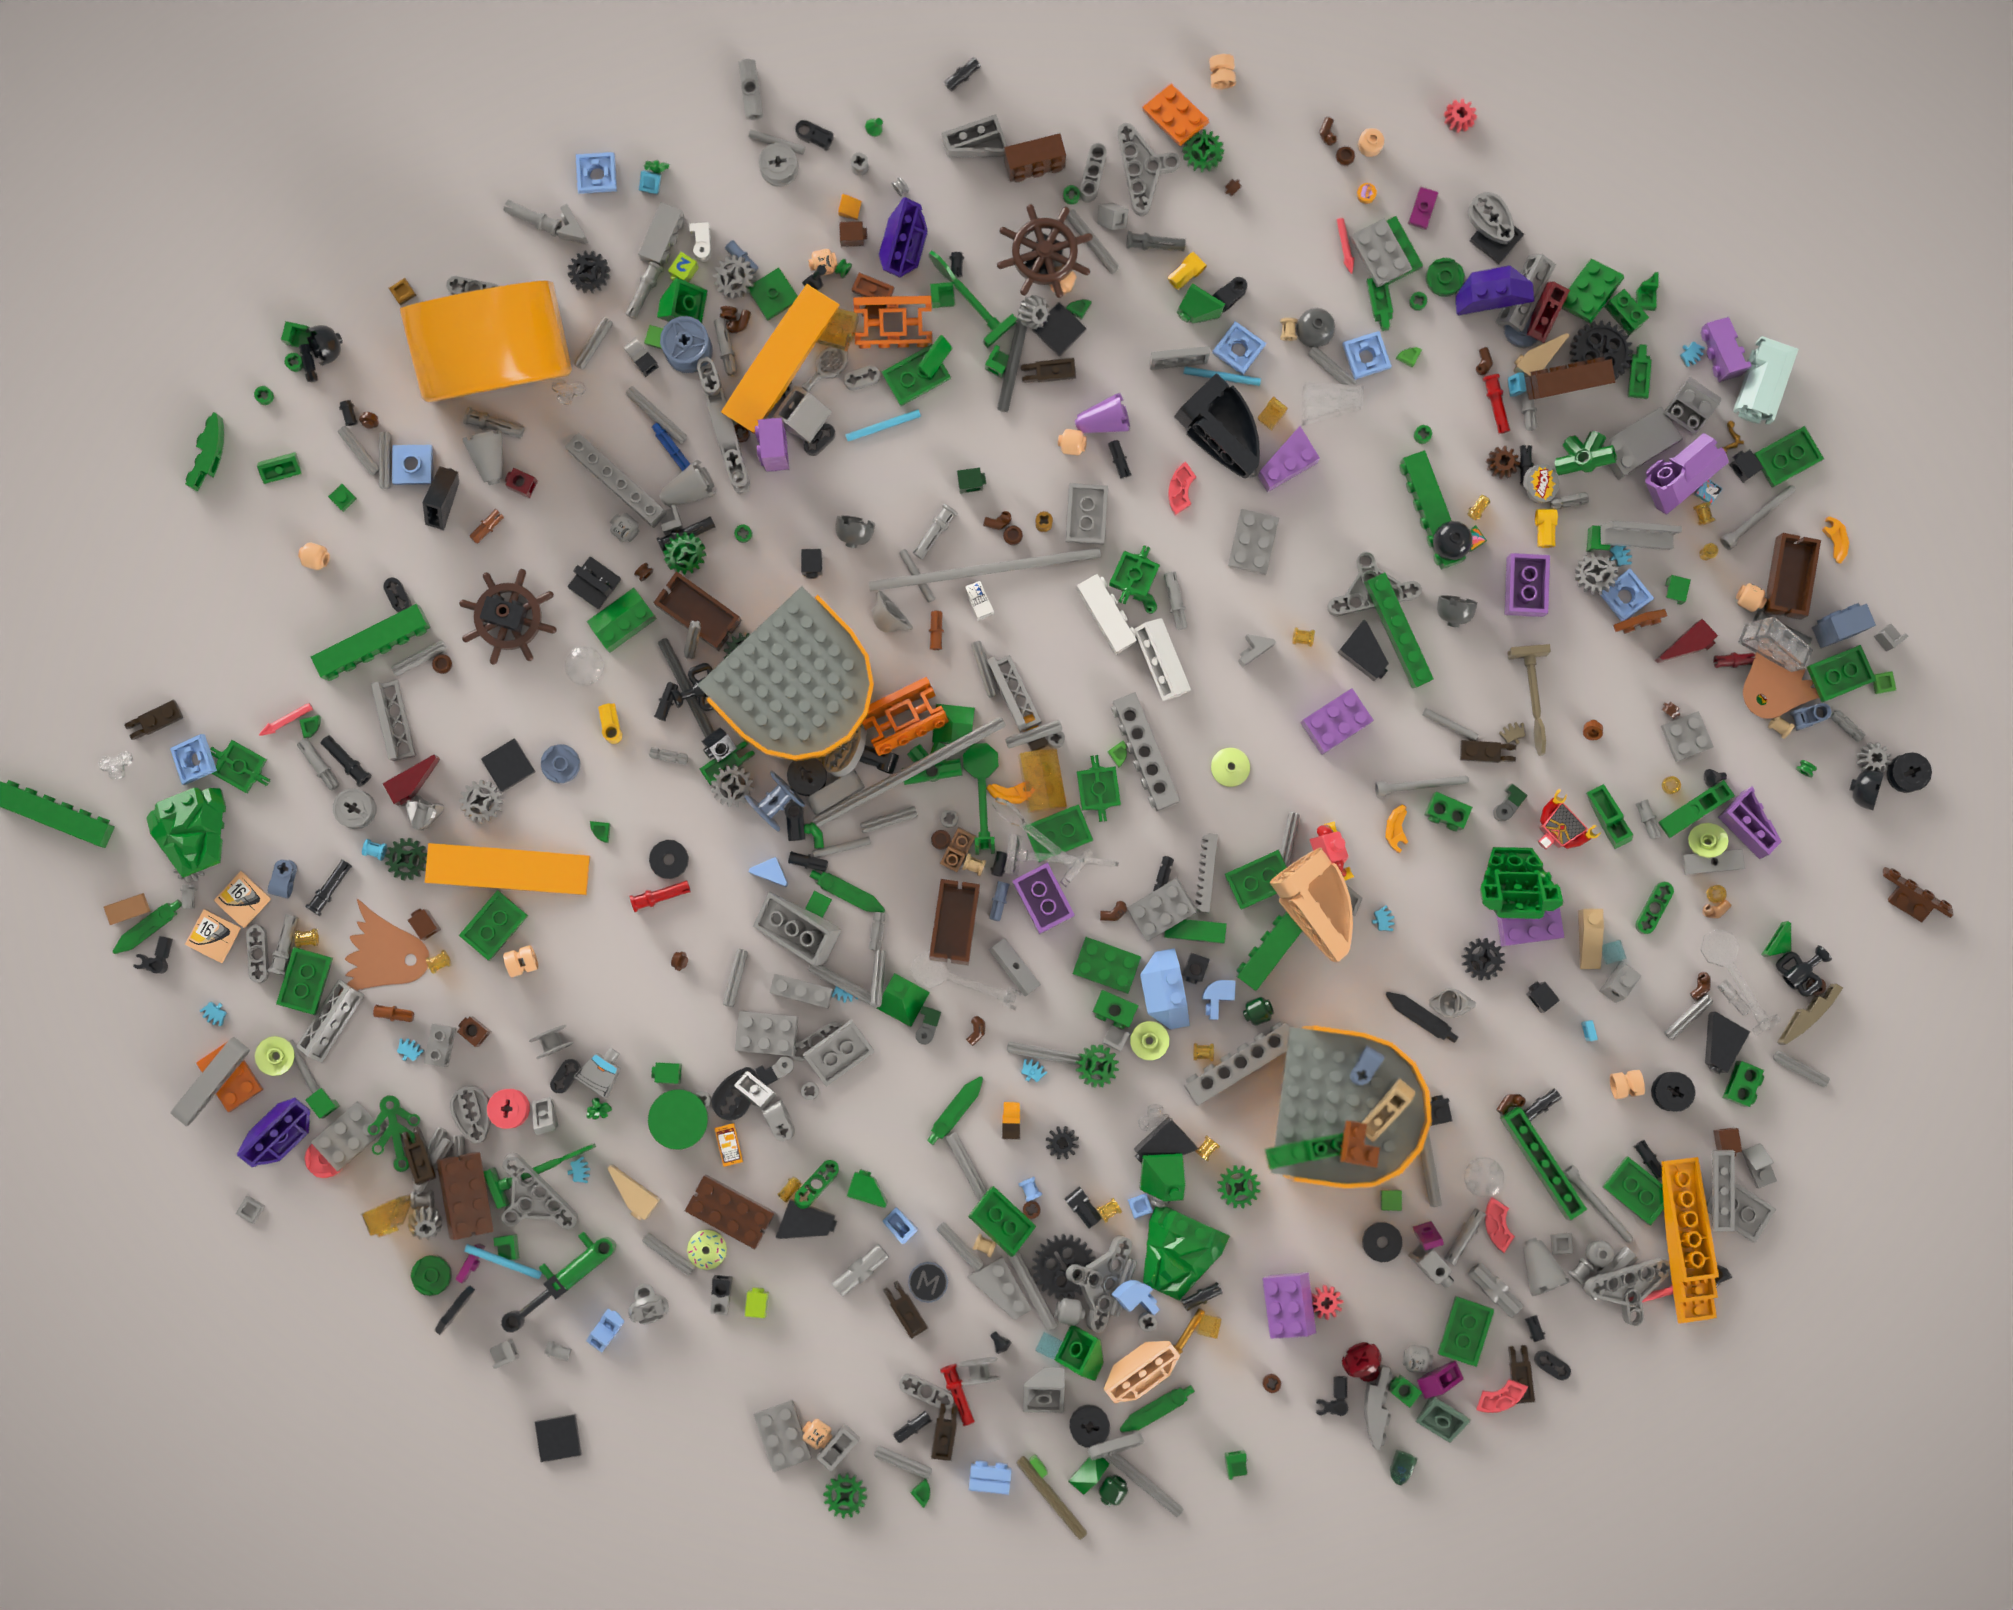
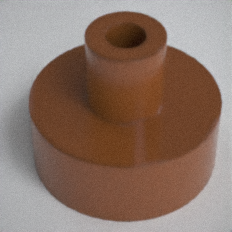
M1597 720L1585 723L1583 727L1584 737L1589 740L1600 739L1603 736V725Z

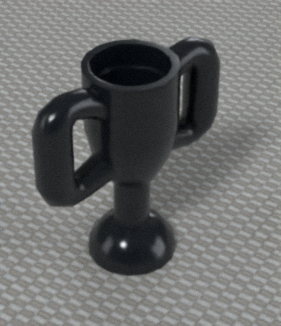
M702 663L689 669L688 677L693 684L692 689L681 693L678 690H671L677 708L682 706L683 700L696 696L702 710H714L709 703L705 704V697L708 696L697 686L704 678L698 681L694 677L695 674L706 670L708 675L713 670L708 663Z
M1820 945L1815 949L1816 955L1808 962H1802L1799 955L1791 951L1782 956L1776 963L1777 970L1783 974L1782 977L1788 986L1793 990L1798 989L1799 993L1805 997L1812 996L1822 986L1821 978L1812 972V968L1821 961L1830 962L1832 960L1830 954ZM1791 959H1795V966L1789 970L1783 968ZM1808 978L1815 980L1810 987L1804 990L1803 984Z

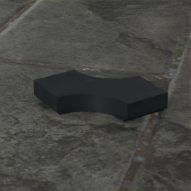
M468 1286L457 1297L450 1309L440 1319L435 1328L436 1333L441 1335L452 1323L463 1306L470 1300L475 1291L472 1286Z

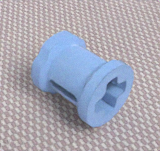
M1035 1177L1018 1183L1027 1197L1025 1199L1026 1202L1042 1195L1034 1182Z

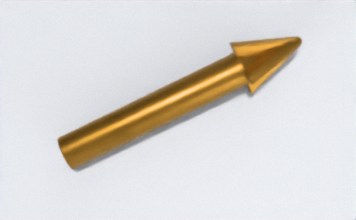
M1200 1308L1194 1314L1176 1345H1173L1179 1355L1183 1352V1347L1205 1314V1311Z

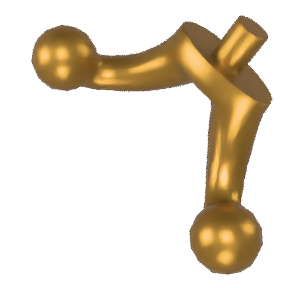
M1729 421L1727 427L1735 442L1722 447L1725 453H1727L1728 449L1738 448L1739 444H1744V441L1740 440L1741 435L1733 431L1735 426L1733 421Z

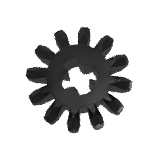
M1057 1126L1058 1134L1050 1130L1049 1133L1054 1138L1046 1137V1141L1052 1142V1144L1046 1146V1149L1054 1147V1150L1050 1153L1051 1156L1058 1152L1057 1159H1061L1062 1153H1064L1065 1159H1069L1067 1152L1069 1151L1072 1155L1076 1154L1071 1148H1079L1078 1144H1073V1141L1079 1140V1137L1071 1138L1075 1133L1074 1130L1066 1134L1068 1127L1064 1126L1063 1133H1061L1060 1127ZM1061 1137H1065V1141L1068 1142V1145L1066 1147L1064 1145V1148H1060V1145L1057 1143V1140H1061Z

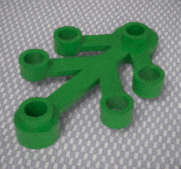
M388 1095L381 1099L379 1104L381 1112L375 1121L368 1126L367 1131L370 1135H377L380 1132V1125L388 1116L389 1125L378 1142L372 1146L371 1150L375 1155L382 1154L385 1144L392 1135L396 1154L393 1167L398 1172H404L410 1166L407 1157L404 1156L400 1134L402 1135L403 1132L407 1131L411 1136L412 1143H415L414 1132L397 1122L396 1114L407 1120L410 1126H417L420 1123V1117L402 1109L399 1100L395 1096ZM390 1101L394 1104L392 1109L386 1107L387 1102ZM411 1117L417 1118L416 1124L410 1122ZM375 1125L378 1128L376 1133L370 1131L371 1126ZM380 1145L382 1148L381 1152L376 1153L374 1147ZM400 1160H404L406 1162L404 1168H400L398 1166V1162Z

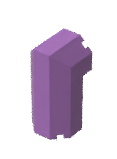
M1703 433L1676 457L1669 458V462L1659 460L1646 470L1647 479H1645V483L1656 509L1667 515L1729 463L1722 447L1718 449L1715 446L1717 442L1714 438Z

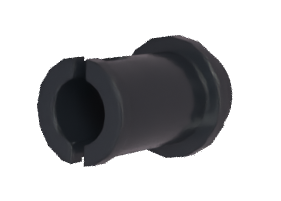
M952 252L951 256H949L951 271L956 277H963V253Z
M351 400L342 401L339 406V410H342L346 426H353L358 423L353 409L354 403Z
M996 851L993 867L990 868L992 875L1002 877L1005 874L1004 868L1008 853Z
M1537 1315L1525 1319L1531 1333L1530 1339H1533V1342L1545 1339L1544 1335L1546 1334L1542 1331Z

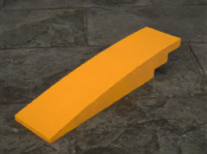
M806 284L736 387L721 413L755 434V426H758V420L766 419L774 405L779 402L840 304Z
M428 843L425 883L587 895L590 856Z
M1699 1158L1662 1161L1665 1226L1678 1323L1717 1318L1714 1298H1718L1715 1278L1719 1277Z

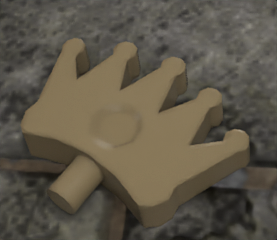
M1517 722L1514 723L1515 729L1509 723V730L1503 727L1505 734L1502 731L1499 732L1507 744L1515 741L1517 745L1520 743L1518 739L1525 737L1523 722L1520 724L1521 728Z

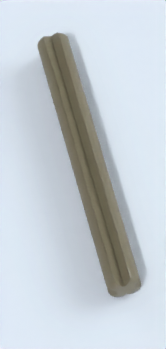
M1023 1456L1016 1462L1018 1467L1079 1540L1087 1535V1531L1046 1481L1041 1478L1027 1458Z

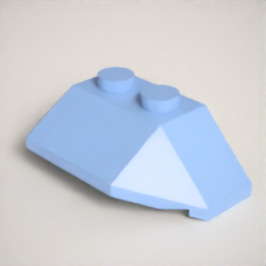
M1175 948L1157 951L1140 974L1147 1014L1170 1030L1190 1026L1184 985Z

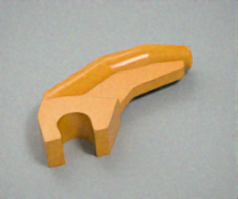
M1828 516L1825 521L1831 523V528L1825 526L1822 531L1834 543L1833 558L1836 563L1840 564L1848 554L1849 539L1844 524L1838 519Z
M1025 782L1010 788H1005L995 783L989 784L986 787L993 798L1003 803L1021 804L1030 798L1035 791L1032 787L1029 792H1025L1023 790Z
M1403 804L1392 811L1386 826L1385 838L1390 847L1398 853L1402 849L1397 846V843L1399 841L1405 845L1408 843L1402 829V823L1407 813L1406 806Z

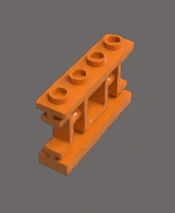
M931 296L853 297L854 313H864V332L855 333V345H859V348H871V344H878L879 348H890V344H898V348L909 347V344L917 343V347L929 346V343H933L932 331H923L922 312H932ZM899 304H926V308H918V318H907V308H899ZM860 305H887V308L879 309L878 319H868V309H860ZM902 312L903 332H884L883 313ZM880 326V336H888V340H861V337L869 336L868 327ZM907 326H918L919 335H926V339H900V336H907Z
M927 676L869 705L867 717L862 725L865 730L875 726L879 736L872 739L871 742L878 756L888 754L892 749L906 745L909 741L922 737L935 728H941L949 722L942 706L932 710L928 699L936 695ZM922 698L924 704L914 708L911 702ZM910 709L914 719L897 727L892 717ZM928 710L931 716L920 721L918 715ZM887 715L889 721L878 725L876 720ZM893 728L895 734L885 738L882 732Z

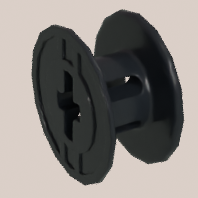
M1911 752L1892 759L1891 764L1887 767L1886 775L1888 782L1895 790L1910 793L1927 786L1931 780L1932 769L1927 758L1921 754ZM1911 769L1914 770V773L1905 777V772Z
M817 758L793 761L788 767L787 781L791 788L799 795L811 796L825 787L827 771L822 762ZM803 769L807 773L811 772L810 777L813 782L809 783L807 779L803 780L804 775L801 772Z
M1665 1072L1653 1081L1651 1096L1655 1104L1663 1110L1683 1111L1689 1108L1694 1101L1695 1086L1692 1080L1685 1074ZM1667 1087L1674 1088V1091L1678 1093L1679 1096L1672 1095V1092L1667 1090Z
M1084 1405L1073 1412L1070 1419V1432L1073 1439L1079 1445L1090 1448L1107 1440L1110 1433V1423L1106 1413L1101 1408L1095 1405ZM1089 1422H1092L1093 1426L1098 1427V1429L1091 1428L1090 1431H1087V1427L1081 1424L1088 1425Z

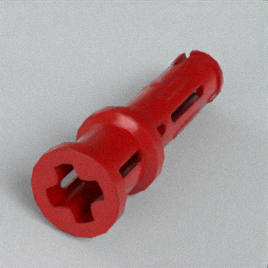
M1492 374L1483 377L1482 380L1486 384L1488 392L1486 396L1492 404L1498 434H1503L1511 431L1502 399L1504 391L1500 387L1498 379L1500 375Z
M686 880L656 891L646 890L643 894L631 895L629 897L634 912H638V909L648 906L654 907L657 902L690 893L691 890Z
M954 1363L941 1368L940 1372L945 1377L946 1389L951 1391L954 1402L958 1405V1413L963 1423L962 1425L967 1426L974 1423L975 1420L962 1389L963 1385H961V1382L963 1380L959 1378L956 1370L957 1364Z

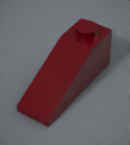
M1554 281L1547 282L1534 308L1527 332L1528 336L1545 343L1566 300L1569 289Z
M1701 619L1655 661L1660 663L1699 652L1704 648L1708 650L1716 643L1714 639L1718 635Z
M434 754L382 783L393 804L405 806L408 800L416 796L440 761L437 755Z

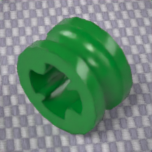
M1069 185L1063 191V200L1069 205L1076 204L1080 198V190L1074 185ZM1074 191V194H1077V196L1075 195L1073 199H1070L1069 195L1066 196V194Z
M842 259L835 269V274H840L841 278L846 277L852 268V263H847L846 259Z
M1415 292L1409 300L1410 307L1417 311L1422 310L1427 304V296L1423 292ZM1415 297L1423 299L1422 305L1414 304Z
M293 352L285 357V365L289 370L293 372L302 370L303 363L299 354ZM297 360L299 363L292 366L290 361Z
M260 386L255 390L254 397L260 404L268 405L273 401L274 394L268 387ZM262 392L268 393V395H266L267 398L265 400L263 398H260L262 397Z
M1420 425L1414 432V439L1419 444L1427 443L1432 437V430L1427 425ZM1421 430H1424V433L1428 434V436H1426L1425 439H1422V436L1418 435V433H1420Z
M741 524L736 527L734 535L739 542L746 543L751 539L752 531L749 526ZM740 529H744L746 532L749 531V535H746L747 538L742 539L741 536H738V532H741Z
M1801 760V766H1797L1796 770L1807 777H1813L1812 772L1816 771L1817 767L1808 761Z

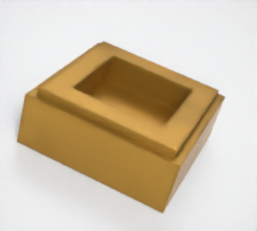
M405 278L389 287V290L400 306L416 296Z

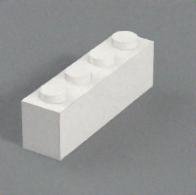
M1098 574L1078 584L1076 589L1113 652L1117 655L1136 644V632L1133 627L1129 628L1126 621L1128 619L1123 610H1118L1116 606L1118 602L1115 596L1108 593L1106 589L1108 585L1103 577L1099 578Z
M1163 619L1148 621L1135 628L1137 639L1162 700L1176 698L1190 691L1191 688Z

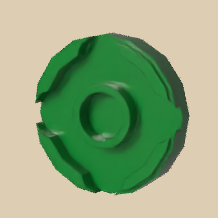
M1451 258L1435 260L1426 272L1427 286L1438 296L1448 297L1454 295L1461 289L1464 283L1465 273L1463 267Z
M435 1255L421 1258L415 1263L411 1271V1280L414 1288L427 1296L437 1295L446 1290L452 1278L451 1267L448 1262L442 1257Z

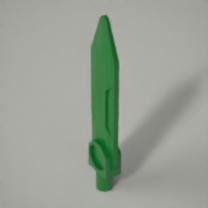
M812 870L809 877L818 881L817 885L827 892L864 911L885 912L884 907L873 895L830 873L822 872L820 874Z
M177 899L172 904L166 903L124 933L114 947L113 953L117 954L132 950L177 915L176 910L182 906L181 901Z
M980 1076L964 1085L933 1124L931 1130L933 1133L927 1140L929 1143L934 1145L939 1138L943 1139L944 1136L949 1134L978 1097L983 1077Z
M1192 1385L1183 1390L1181 1387L1171 1390L1130 1414L1120 1427V1431H1137L1182 1406L1184 1402L1188 1401L1187 1396L1194 1393L1195 1390Z

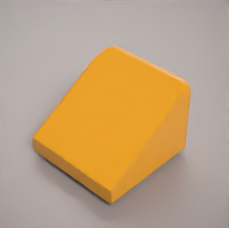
M842 194L838 209L839 216L858 220L862 201Z

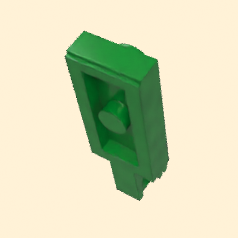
M1369 278L1366 282L1373 318L1375 322L1379 321L1381 332L1388 331L1390 328L1389 319L1393 318V307L1388 282L1377 288L1373 279Z
M1644 344L1637 346L1636 354L1632 355L1633 359L1630 362L1629 398L1647 399L1649 397L1652 360L1650 356L1646 355L1647 345Z

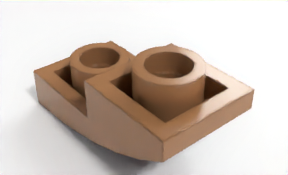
M958 827L940 864L958 872L976 835Z
M144 893L103 907L110 925L151 912Z

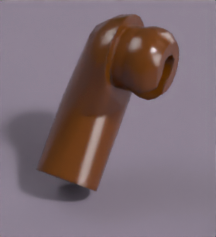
M1325 117L1319 134L1323 142L1330 146L1336 143L1337 136H1334L1331 132L1334 120L1330 117Z
M1004 511L996 519L985 517L983 526L1001 530L1010 524L1012 520L1011 514L1008 511Z
M1707 972L1699 973L1697 988L1690 993V996L1695 1001L1710 991L1711 978Z

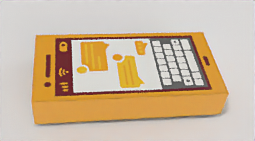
M732 1123L714 1128L723 1167L743 1162L735 1124Z

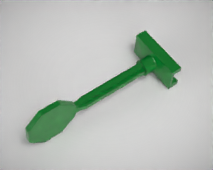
M929 252V258L934 266L945 278L953 282L955 288L988 323L987 326L992 331L984 338L983 344L989 348L1016 324L1017 318L1011 314L1001 323L996 317L993 318L966 286L956 279L945 261L935 252Z
M987 743L972 744L963 754V769L972 777L978 779L980 832H978V837L975 838V855H979V849H991V854H995V838L990 837V832L988 831L986 778H989L999 767L998 752Z
M595 1143L561 1158L552 1159L540 1164L533 1169L540 1174L556 1167L565 1160L595 1148L596 1145ZM495 1167L483 1171L497 1209L509 1205L510 1203L505 1191L512 1188V1177L500 1180ZM529 1173L521 1174L522 1180L532 1177Z

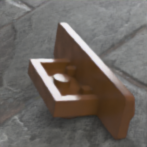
M1884 867L1883 876L1898 885L1888 898L1889 903L1921 923L1934 908L1950 918L1953 916V908L1950 903L1945 900L1940 901L1927 889L1919 888L1918 884L1913 880H1906L1897 870Z

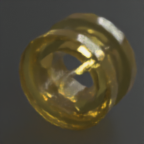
M1674 776L1667 777L1662 782V789L1667 794H1674L1681 788L1680 780ZM1672 780L1675 781L1676 788L1669 790V786H1666V783Z
M1714 885L1707 890L1706 895L1710 902L1719 903L1724 901L1727 893L1723 886ZM1719 890L1721 897L1714 898L1712 891Z

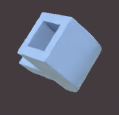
M1218 980L1205 988L1202 999L1209 1000L1205 1008V1014L1209 1015V1020H1218L1219 1000H1235L1236 980Z
M1129 1280L1122 1283L1111 1294L1129 1312L1139 1303L1147 1312L1153 1315L1160 1310L1155 1305L1157 1303L1156 1299L1149 1294L1153 1289L1137 1280Z
M607 1309L599 1323L589 1334L586 1342L602 1353L624 1324L620 1314Z

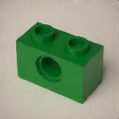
M1101 990L1092 1012L1096 1013L1095 1018L1105 1022L1106 1019L1114 1021V1026L1124 1030L1125 1026L1130 1027L1139 1005ZM1111 1005H1117L1120 1008L1118 1016H1112L1109 1013Z

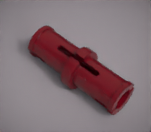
M1734 652L1730 655H1715L1713 663H1717L1714 664L1715 668L1730 666L1737 668L1742 665H1752L1756 658H1752L1755 656L1754 653L1737 654Z

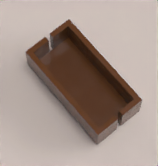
M1604 357L1568 364V368L1567 365L1549 368L1550 372H1548V369L1530 372L1531 376L1525 377L1529 400L1616 383L1612 359L1605 360Z
M1781 533L1776 537L1766 592L1767 601L1763 609L1764 613L1779 616L1784 614V617L1800 620L1809 616L1821 540L1808 537L1800 539V536L1788 533Z
M676 571L666 584L667 588L671 591L670 594L663 588L653 602L654 605L688 630L691 621H699L701 623L699 638L717 651H720L729 639L727 633L732 634L742 621L740 616Z
M940 880L929 960L947 963V960L951 959L953 964L969 966L980 884L962 882V889H958V881Z
M480 1152L436 1160L449 1238L451 1240H459L472 1237V1235L477 1236L494 1232Z
M707 1174L703 1176L695 1190L698 1195L694 1194L685 1209V1212L754 1250L758 1247L765 1234V1231L761 1229L766 1230L776 1213Z

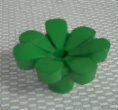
M655 160L653 163L645 161L644 168L645 170H651L653 173L660 174L665 169H669L670 164L665 162L659 164V160Z
M599 1098L592 1099L593 1106L587 1108L586 1116L587 1119L592 1118L593 1120L598 1119L599 1116L606 1118L608 1117L607 1112H610L612 1108L607 1102L600 1103Z

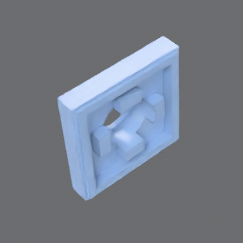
M614 152L576 154L577 188L579 194L617 191ZM597 168L603 170L604 177L601 180L591 179L590 174L592 170Z
M1235 321L1212 353L1244 375L1266 346V343ZM1241 343L1245 346L1246 352L1243 356H1238L1232 352L1234 344Z
M1380 331L1342 343L1355 380L1391 369L1392 366ZM1364 350L1370 351L1373 355V360L1363 363L1359 354Z
M392 445L393 485L432 483V445ZM415 457L418 460V466L414 470L406 469L405 460Z
M1631 568L1620 575L1618 580H1615L1614 587L1609 586V592L1602 590L1601 595L1621 622L1630 618L1654 599ZM1621 590H1628L1631 593L1632 598L1629 603L1624 604L1618 597V593Z
M205 734L197 735L170 748L182 785H187L217 771ZM195 753L198 760H200V764L196 766L192 763V756Z

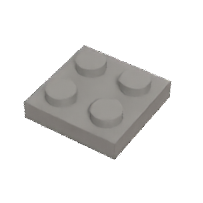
M1699 711L1661 726L1676 762L1714 747Z

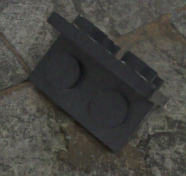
M589 557L582 567L579 565L575 567L573 572L576 575L569 583L568 588L595 608L600 609L621 581V578L594 558Z

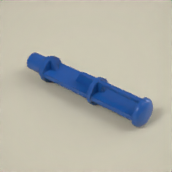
M655 423L651 428L656 433V438H658L682 471L685 470L690 463L666 430L662 429L658 423Z

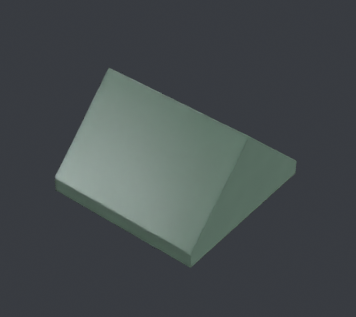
M1431 1397L1427 1400L1416 1422L1451 1443L1470 1423L1471 1419L1438 1398Z

